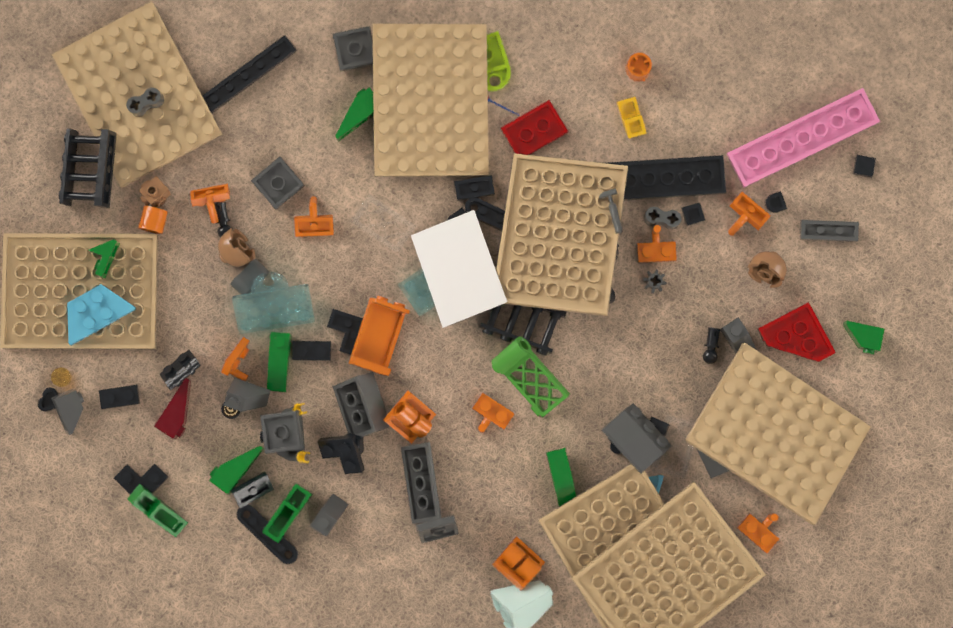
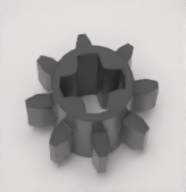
M658 269L655 270L654 274L648 271L647 275L649 278H643L642 280L647 282L644 289L650 288L651 294L654 293L655 289L661 292V285L667 284L662 279L665 274L659 275ZM654 277L659 281L656 286H653V282L650 281Z

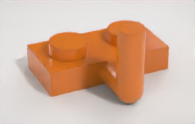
M228 183L190 191L192 207L207 205L211 223H217L219 220L214 202L221 203L230 199Z
M741 192L730 204V207L740 217L728 230V233L734 236L746 221L759 231L771 215L744 192Z
M312 196L309 202L310 216L294 217L295 237L334 235L333 215H317V197Z
M659 225L654 226L652 229V243H637L638 263L677 261L676 241L660 242L659 232L661 227Z
M244 337L240 340L225 360L221 373L226 376L231 374L240 380L247 381L249 375L237 368L240 365V359H245L250 350L247 348L250 340Z
M484 393L481 394L472 408L485 417L478 426L480 433L485 432L491 422L504 430L515 414Z
M749 513L737 529L767 554L779 540L768 527L773 521H777L779 517L777 514L771 513L761 523Z

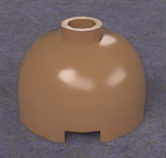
M232 228L221 236L218 243L221 261L235 267L248 264L256 256L254 248L250 250L246 244L249 241L248 238L238 229L233 231Z
M773 251L758 253L752 258L747 267L749 268L748 274L753 280L760 284L763 280L771 284L770 288L781 286L787 272L785 261L778 253Z

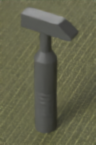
M615 188L602 192L599 198L608 197L615 233L619 234L623 232L617 206L612 199V196L617 194Z

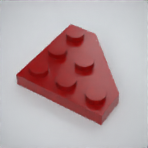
M809 302L757 329L766 346L812 361L820 362L836 353Z

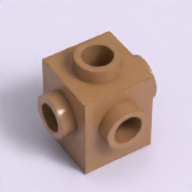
M157 176L152 180L145 181L139 190L142 195L140 197L141 201L146 206L151 205V207H161L171 195L169 189Z

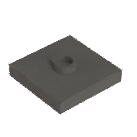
M370 26L333 33L340 71L373 65V41Z
M278 157L251 180L275 210L305 186L281 157Z
M299 410L260 415L265 454L304 449Z
M454 515L416 524L421 543L459 534Z

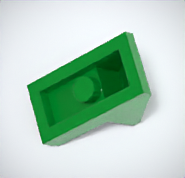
M111 240L88 250L101 256V260L98 259L94 267L96 275L106 278L120 245L118 241Z

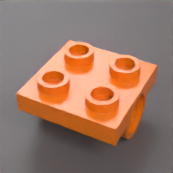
M407 391L383 420L412 444L417 437L422 438L430 432L432 428L430 421L436 414L410 391Z
M516 536L492 565L521 591L541 570L545 562Z

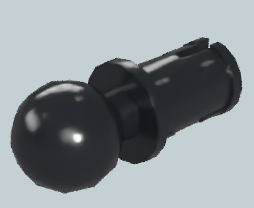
M226 202L214 204L219 220L216 224L220 223V227L217 230L220 238L231 229L227 224L231 219H228Z
M708 327L707 342L704 344L708 349L703 353V360L707 364H713L717 361L718 355L715 348H719L718 340L721 329Z

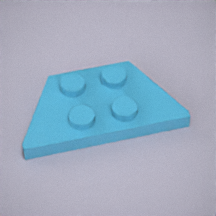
M100 284L67 303L69 344L71 346L135 311L136 307Z

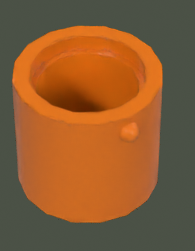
M644 53L633 54L626 65L627 76L633 81H645L652 69L651 59Z
M144 206L138 228L151 233L163 234L168 211Z

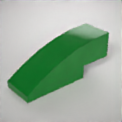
M565 448L546 452L559 507L577 497Z
M296 483L262 532L279 543L313 494Z
M141 484L127 498L134 507L175 538L188 524L184 518Z

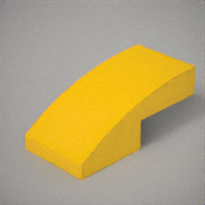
M636 96L617 101L628 139L646 134V128L639 111Z

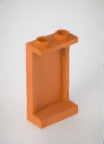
M377 296V298L369 299L348 364L380 375L389 376L391 369L388 366L406 314H409L410 310L405 309L404 304L398 302L391 304L387 302V298Z

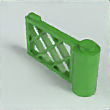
M517 337L492 359L493 370L496 373L504 374L532 405L531 409L537 416L541 415L544 417L570 395L566 388L531 351L530 344L523 337ZM529 358L535 363V369L526 368V361ZM514 371L522 372V380L516 379L511 373ZM526 372L535 373V382L526 381ZM539 374L546 375L548 384L539 382ZM526 385L535 386V394H529L526 390ZM539 387L548 388V396L539 395ZM552 389H558L563 396L560 398L552 397ZM539 399L548 400V408L546 410L539 405Z

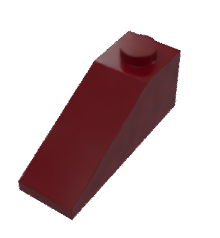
M188 378L184 379L183 384L180 385L154 425L155 428L175 440L177 437L181 438L186 431L184 426L187 421L191 380Z

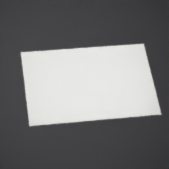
M474 210L411 235L443 328L507 302Z

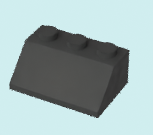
M373 372L355 376L332 386L348 433L364 437L391 427L383 420L387 416V412Z
M634 403L624 409L602 429V432L640 474L672 447L667 438L657 430L655 425L647 419Z

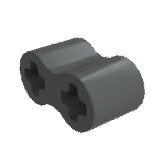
M151 87L141 96L129 98L126 106L129 112L140 117L150 108L162 106L164 96L158 89ZM153 94L156 95V97H155L156 100H155V101H152V99H153L152 95H153ZM136 103L139 104V105H138V108H139L138 110L134 109V108L136 107V106H135Z
M650 207L644 215V220L650 226L663 225L667 229H675L681 223V215L676 210L662 211L658 207ZM652 212H654L655 216L658 217L654 221L651 220L652 218L651 216H649ZM670 216H674V220L677 221L671 224L668 218H670Z
M254 259L232 280L230 285L245 298L267 277L269 271L257 259Z

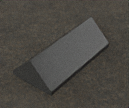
M430 442L401 447L412 524L442 518Z

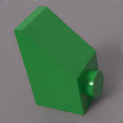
M845 321L843 323V327L857 348L863 349V353L874 355V352L881 351L884 328L852 321Z

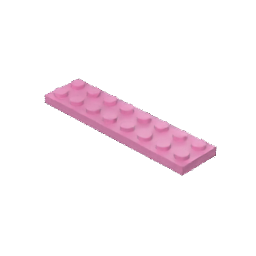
M862 88L728 152L727 156L744 188L879 123L880 120Z

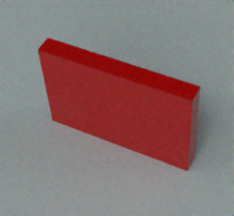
M550 100L500 128L514 153L531 155L569 133Z

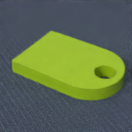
M499 31L487 34V91L494 92L504 88L511 76V68ZM491 77H498L500 84L492 86L489 82Z

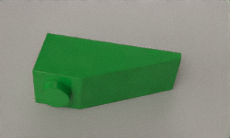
M370 87L368 89L363 88L356 93L357 97L354 98L335 135L338 142L373 117V91Z
M271 332L268 390L286 392L292 339L290 333Z
M258 446L221 464L219 468L215 466L209 474L211 476L209 481L224 493L230 495L231 490L236 487L264 448Z

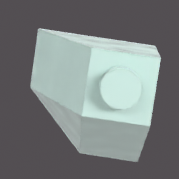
M540 580L529 582L521 591L515 585L491 591L493 605L497 612L500 611L506 628H531L553 605V592L551 588Z

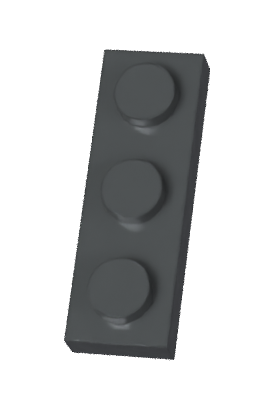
M800 221V240L858 242L859 222Z

